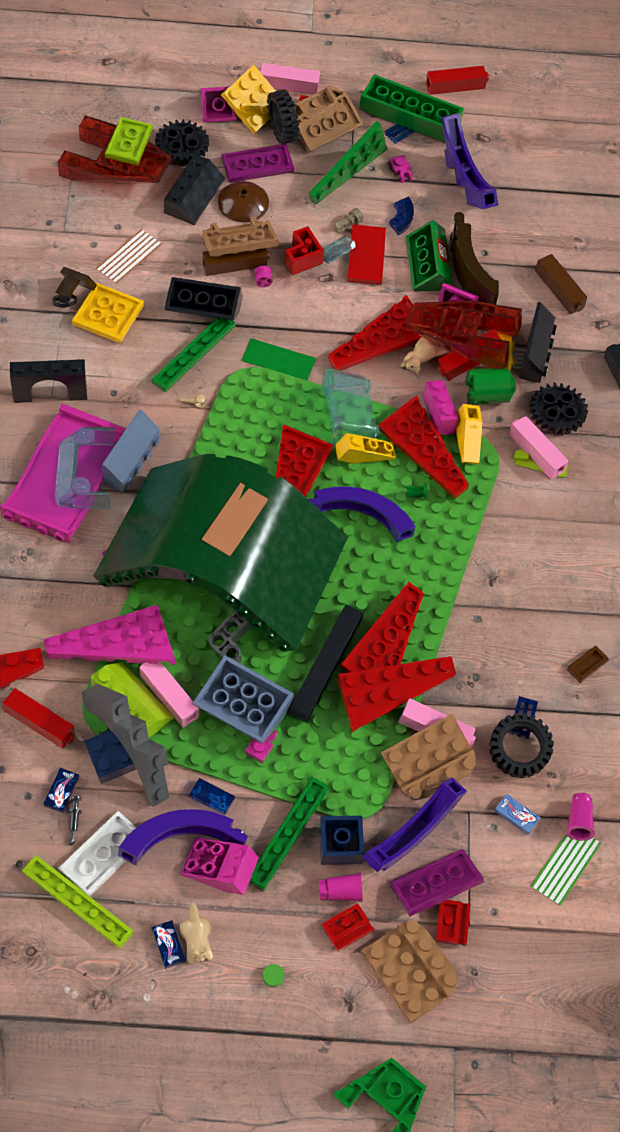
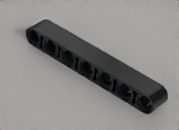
M347 604L344 606L288 712L289 716L308 723L364 615L363 611Z

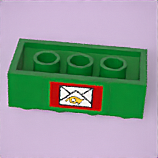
M431 220L406 236L413 291H440L443 283H453L445 228Z

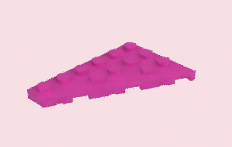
M158 605L44 639L48 657L52 659L64 658L72 660V657H81L90 661L106 660L114 662L115 659L127 660L128 663L148 662L150 664H157L158 661L170 662L171 665L176 664Z

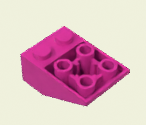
M196 837L181 875L225 892L244 895L259 857L247 845Z

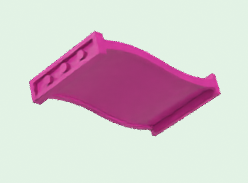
M62 403L59 413L44 433L17 486L6 502L0 505L1 516L7 521L17 522L25 528H32L42 535H49L57 541L70 544L72 536L86 516L103 483L102 464L126 428Z

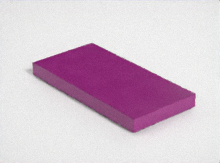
M286 144L221 154L229 183L294 172V165Z
M461 849L391 881L390 887L409 917L484 883V878L464 849Z

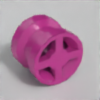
M259 266L254 270L255 283L258 287H269L273 283L270 267Z

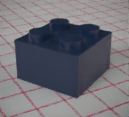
M111 730L84 741L101 784L136 770L124 746Z
M321 816L319 823L321 865L363 864V856L365 854L362 816Z

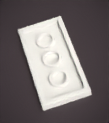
M117 811L58 868V871L83 892L91 896L126 862L125 859L118 856L119 846L137 827Z

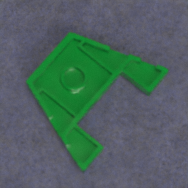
M391 1057L364 1076L336 1091L333 1097L349 1110L364 1092L399 1122L392 1132H410L426 1086Z

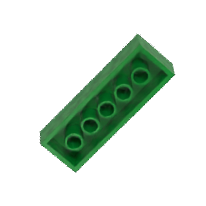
M374 74L361 94L359 110L445 142L441 117L458 113L462 122L464 108Z

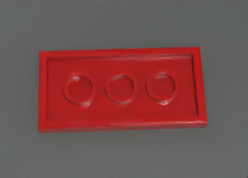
M352 224L347 282L382 285L386 227Z

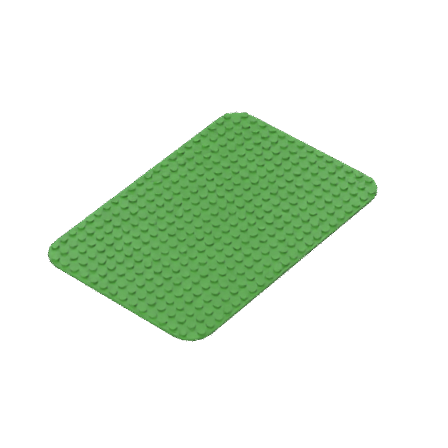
M258 366L239 369L229 375L221 385L190 457L203 454H215L221 458H226L227 455L234 456L268 469L267 473L276 477L284 424L333 444V450L306 497L307 499H314L315 491L330 487H356L373 491L398 505L414 523L415 532L413 537L396 542L389 530L369 515L344 509L322 512L348 539L297 650L280 651L272 641L266 639L264 634L255 628H250L235 643L242 654V665L294 693L295 699L344 606L347 604L364 612L360 625L308 723L289 716L287 712L283 720L274 729V731H277V737L274 741L270 742L273 744L272 750L264 762L260 763L245 754V750L253 738L199 708V718L184 728L174 718L149 738V740L165 747L167 762L291 804H295L311 777H314L330 787L315 811L327 816H362V819H366L381 810L390 795L395 780L381 752L410 736L412 729L398 723L406 704L351 733L338 681V675L347 672L340 665L408 582H411L424 592L401 664L436 658L498 475L500 459L495 447L481 435L479 464L462 463L456 431L455 434L440 435L447 451L451 453L455 465L459 467L469 484L468 489L454 499L394 444L396 458L393 460L363 463L338 461L335 444L346 433L391 442L377 427L379 423L397 411L398 408ZM424 483H427V500H424V497L407 496V486H424ZM152 578L134 582L119 616L158 605L176 661L174 665H171L170 662L161 663L194 702L221 662V659L211 649L209 636L234 610L215 594L182 580ZM233 626L228 631L234 632L237 630V627ZM217 640L214 645L219 646L223 641ZM231 653L228 657L231 659L235 658L237 653ZM115 659L114 662L106 660L98 662L93 675L105 665L123 662L158 699L140 676V666L142 663H128L127 660ZM91 680L88 684L87 689L91 687ZM423 694L419 697L417 696L412 700L421 703ZM83 702L84 720L90 730L96 736L110 731L105 723L85 710Z

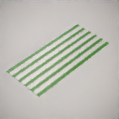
M565 834L531 886L561 905L601 843L594 838L585 841L574 840Z

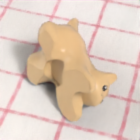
M421 337L413 351L406 355L400 367L404 368L406 366L407 370L418 374V371L421 370V363L429 361L434 357L445 356L450 351H437L428 337Z
M192 902L189 909L190 918L180 924V935L187 942L186 961L188 964H193L195 960L201 962L205 959L207 961L213 959V953L208 942V935L211 931L210 922L207 918L199 916L198 908Z

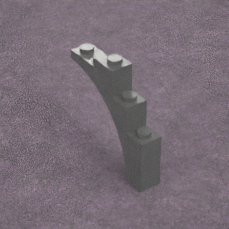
M100 684L82 691L85 710L106 724L132 759L145 789L148 804L154 807L167 800L169 793L164 766L168 765L165 747L149 740L146 721L130 714L127 696Z

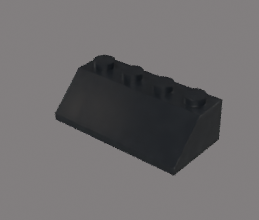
M197 154L193 155L164 198L165 214L195 226L225 180L223 174L210 159Z
M172 277L164 310L234 321L240 312L243 298L241 287Z
M538 302L519 377L520 379L540 383L542 376H546L548 366H545V362L549 363L551 355L548 349H552L554 342L551 335L555 336L557 325H554V315L541 302Z

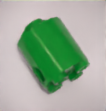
M508 367L470 369L468 375L465 376L466 386H469V393H467L468 404L509 403L516 391V380L509 372Z

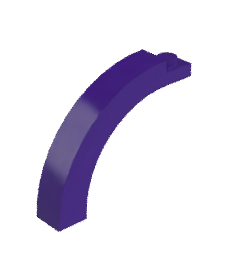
M330 487L315 491L314 499H308L321 512L344 509L369 515L382 523L392 534L396 542L414 536L415 525L409 516L394 502L373 491L356 487Z
M453 777L444 781L432 797L405 825L384 842L367 851L363 858L377 872L387 870L425 839L451 812L467 791Z
M197 809L176 810L155 816L139 825L121 843L118 856L137 865L142 856L154 845L167 838L183 834H201L223 842L246 845L248 836L242 830L232 828L233 819L224 815Z

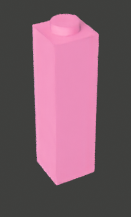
M262 63V68L258 69L274 89H286L287 91L308 94L318 93L320 71Z
M526 416L512 422L509 436L526 453H529V457L551 480L565 471L569 461Z
M157 661V664H150L148 662L141 664V678L182 728L199 718V708L193 705L191 698L161 662Z
M409 698L398 723L419 732L447 717V715ZM456 720L470 747H472L476 739L473 736L476 728Z

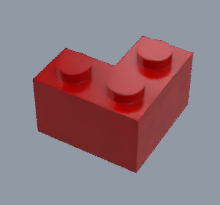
M309 226L293 231V247L285 250L284 261L290 273L295 275L322 265L324 250Z

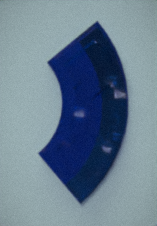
M409 196L394 203L397 213L389 221V225L398 236L404 233L413 221L414 206Z

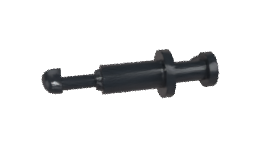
M79 796L71 797V802H73L72 809H68L70 814L69 830L71 831L69 846L75 844L74 836L78 829L79 814H82V810L78 809L79 801H81Z

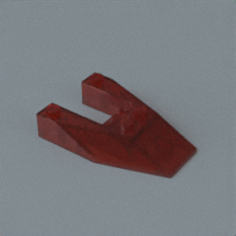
M85 115L78 126L80 141L103 149L96 160L64 150L58 160L59 176L73 181L116 184L159 183L172 160V156L148 141L138 165L105 158V152L117 125Z
M471 300L418 302L413 304L404 327L443 349L487 367L505 369L509 359L510 341L476 335L478 330L489 332L495 329L500 334L518 336L522 326V308Z

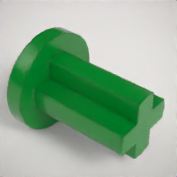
M424 483V486H407V496L424 497V500H427V483Z

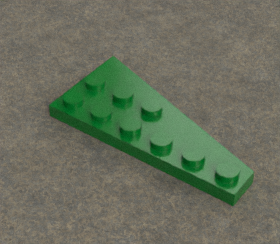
M378 121L363 134L308 193L314 204H318L388 150L382 125Z

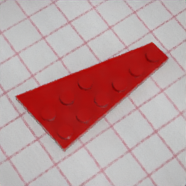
M405 295L398 304L395 303L391 306L389 311L382 313L365 326L363 331L359 334L356 333L346 344L343 343L330 353L328 360L335 372H339L417 343L421 337L430 338L431 332L409 297Z
M283 424L276 478H284L307 497L333 450V444Z
M408 582L342 662L340 667L349 673L401 664L424 592L411 582Z

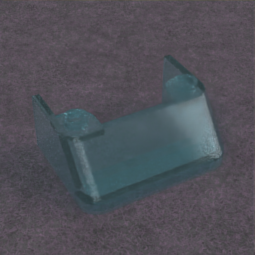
M82 427L60 441L55 485V501L58 506L62 508L112 509L109 492L91 491L89 480L83 477H76L79 445H116L114 428Z

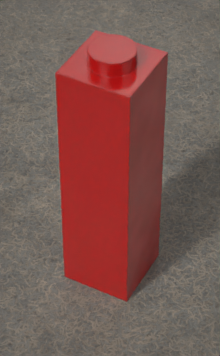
M484 65L427 71L426 86L429 95L480 90L486 88L489 74L485 71Z
M493 329L439 358L440 366L437 368L441 376H446L447 380L450 381L505 351L503 341L496 330Z
M14 688L4 700L3 708L6 713L63 749L66 744L69 745L74 740L75 730L73 724L18 689Z

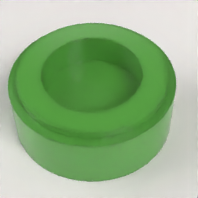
M277 964L268 965L263 971L264 983L269 987L280 986L284 981V970Z

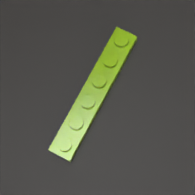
M37 855L22 870L25 876L118 949H121L134 934L130 927Z

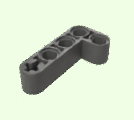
M235 610L209 636V644L212 651L221 660L225 655L228 657L231 653H237V656L232 659L241 664L242 654L235 643L252 627L250 622L238 615ZM233 626L237 627V630L234 632L228 631ZM217 640L223 641L219 646L214 645Z

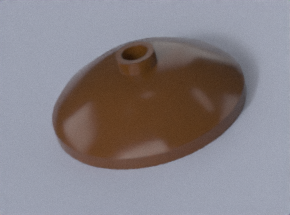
M239 181L231 183L222 189L219 194L218 205L220 211L227 218L236 222L247 223L250 222V217H257L258 220L265 215L269 207V197L266 191L259 185L252 182Z

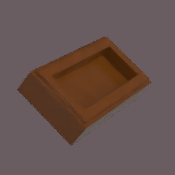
M595 645L568 666L567 671L579 683H582L605 665L609 658Z

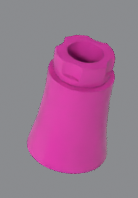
M576 793L572 796L566 835L574 840L585 841L595 836L592 798L587 793Z
M361 872L319 879L320 900L363 902Z

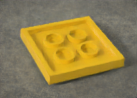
M252 65L221 96L254 134L270 119V116H268L269 110L267 109V96L269 93L275 92V90L256 66Z
M96 282L95 290H91L72 320V325L120 344L142 310L144 301Z

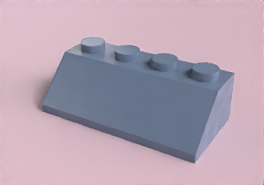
M140 409L102 464L104 485L123 494L127 488L129 489L132 486L136 474L139 475L143 468V463L145 460L148 461L150 459L153 448L157 447L161 441L159 428Z

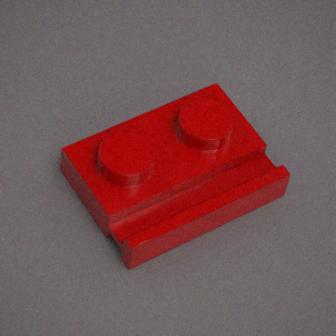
M445 900L439 903L435 942L467 945L471 903L466 904L453 900Z
M358 903L321 925L337 952L374 931V927L371 926Z

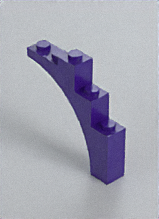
M455 113L441 117L446 149L444 150L446 166L454 168L457 185L465 187L467 204L480 209L498 206L496 188L490 186L484 180L469 153L461 126L460 115Z

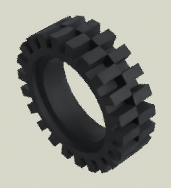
M286 89L269 93L267 96V109L269 110V121L272 124L271 128L272 130L274 129V136H276V139L281 144L297 141L300 129L298 127L299 122L297 121L298 115H296L297 110L296 107L294 108V101H292L291 95H289Z
M514 713L513 716H506L504 720L502 719L496 725L490 737L489 746L491 748L489 751L490 755H493V762H497V767L504 769L503 773H511V776L515 778L517 775L520 778H525V776L531 777L535 773L538 774L545 768L553 754L554 740L552 741L551 739L553 737L552 733L548 732L549 727L547 725L544 726L541 719L536 720V716L531 715L529 717L527 713L522 715ZM516 728L531 731L537 737L540 745L538 756L526 763L512 760L506 754L503 747L504 736L509 731Z

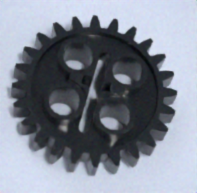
M182 119L181 123L175 120L174 124L169 121V126L163 124V128H159V132L156 133L155 146L156 150H158V155L162 154V159L167 157V162L173 160L174 165L177 162L180 165L183 162L188 164L194 154L205 157V152H208L209 135H206V130H202V126L197 127V122L192 125L191 120L185 123L184 119Z
M554 382L553 387L546 384L545 388L541 386L539 391H535L529 404V413L532 414V420L536 419L535 425L541 424V430L547 428V433L552 430L554 435H556L558 431L563 436L565 431L571 434L572 430L576 432L578 427L581 428L583 423H585L588 414V404H585L586 399L581 398L582 393H575L576 388L570 390V385L565 388L563 383H561L559 387Z

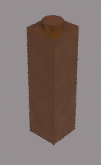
M266 248L256 249L255 251H242L237 254H223L218 257L210 256L208 251H203V266L206 276L267 266V259H270L269 249Z
M553 254L539 259L535 272L570 314L583 310L587 300L586 294Z

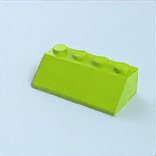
M123 662L105 665L90 677L91 687L100 684L127 696L130 714L146 721L149 738L174 719V716Z

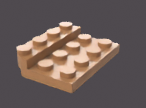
M327 86L324 90L301 101L299 100L294 104V108L296 107L297 110L296 115H298L299 137L308 153L364 125L347 93L332 86Z
M250 217V224L218 228L217 223H212L209 229L203 230V244L206 245L210 256L218 257L223 254H237L242 251H255L262 248L270 249L274 246H279L278 238L271 223L268 220L265 222L257 221V217Z
M453 714L381 752L401 791L413 799H425L432 796L444 781L452 777L459 781L468 776L476 765L475 752L471 749Z
M414 920L398 924L397 928L364 948L361 952L410 1024L446 1001L452 995L456 986L457 976L455 969L428 931Z

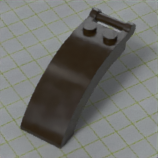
M456 212L454 214L453 232L450 235V251H453V265L457 279L463 290L479 296L477 306L488 315L494 316L499 295V281L493 279L478 262L471 242V224L464 223V214L462 212Z

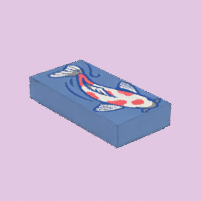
M508 794L504 796L494 811L527 835H529L540 820L538 815Z

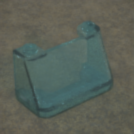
M324 369L322 392L327 398L331 421L330 429L333 433L331 437L333 447L346 433L376 439L380 432L379 425L375 424L369 390H371L370 379L367 380L366 376L336 369Z

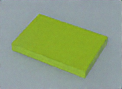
M120 117L105 152V158L138 165L153 130V125Z

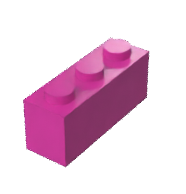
M444 380L427 381L423 399L433 424L440 435L455 434L459 418Z

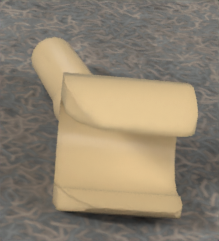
M199 394L196 399L180 398V402L192 403L199 409L203 408L207 403L205 401L206 396L203 394Z

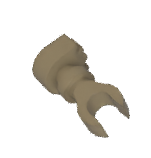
M358 208L351 210L349 215L335 224L337 226L336 230L339 233H343L349 225L354 224V221L358 225L363 222L361 211Z

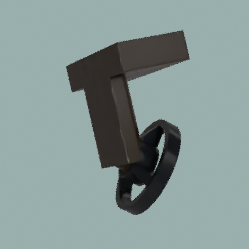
M63 267L60 273L64 276V279L55 291L59 295L52 298V304L61 308L71 307L77 303V297L73 295V292L78 285L94 291L97 284L89 275Z

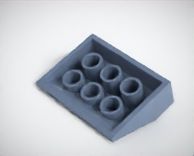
M225 655L194 700L193 705L263 744L289 711L294 701V693Z

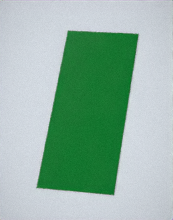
M251 338L241 361L308 380L316 358Z

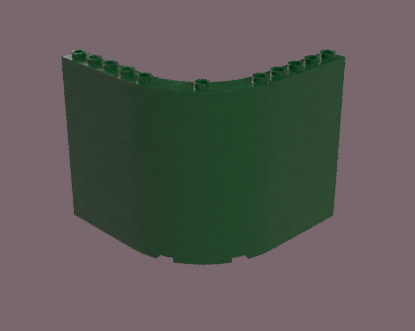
M203 454L150 469L93 577L104 587L152 578L178 579L190 585L199 586L224 600L227 605L237 611L238 615L249 621L253 628L258 629L264 634L266 639L272 641L280 651L287 652L297 650L348 537L292 484L282 477L277 479L267 473V468L234 456L227 455L226 458H221L215 454ZM242 483L245 487L240 498L250 488L269 500L231 556L201 539L239 484Z

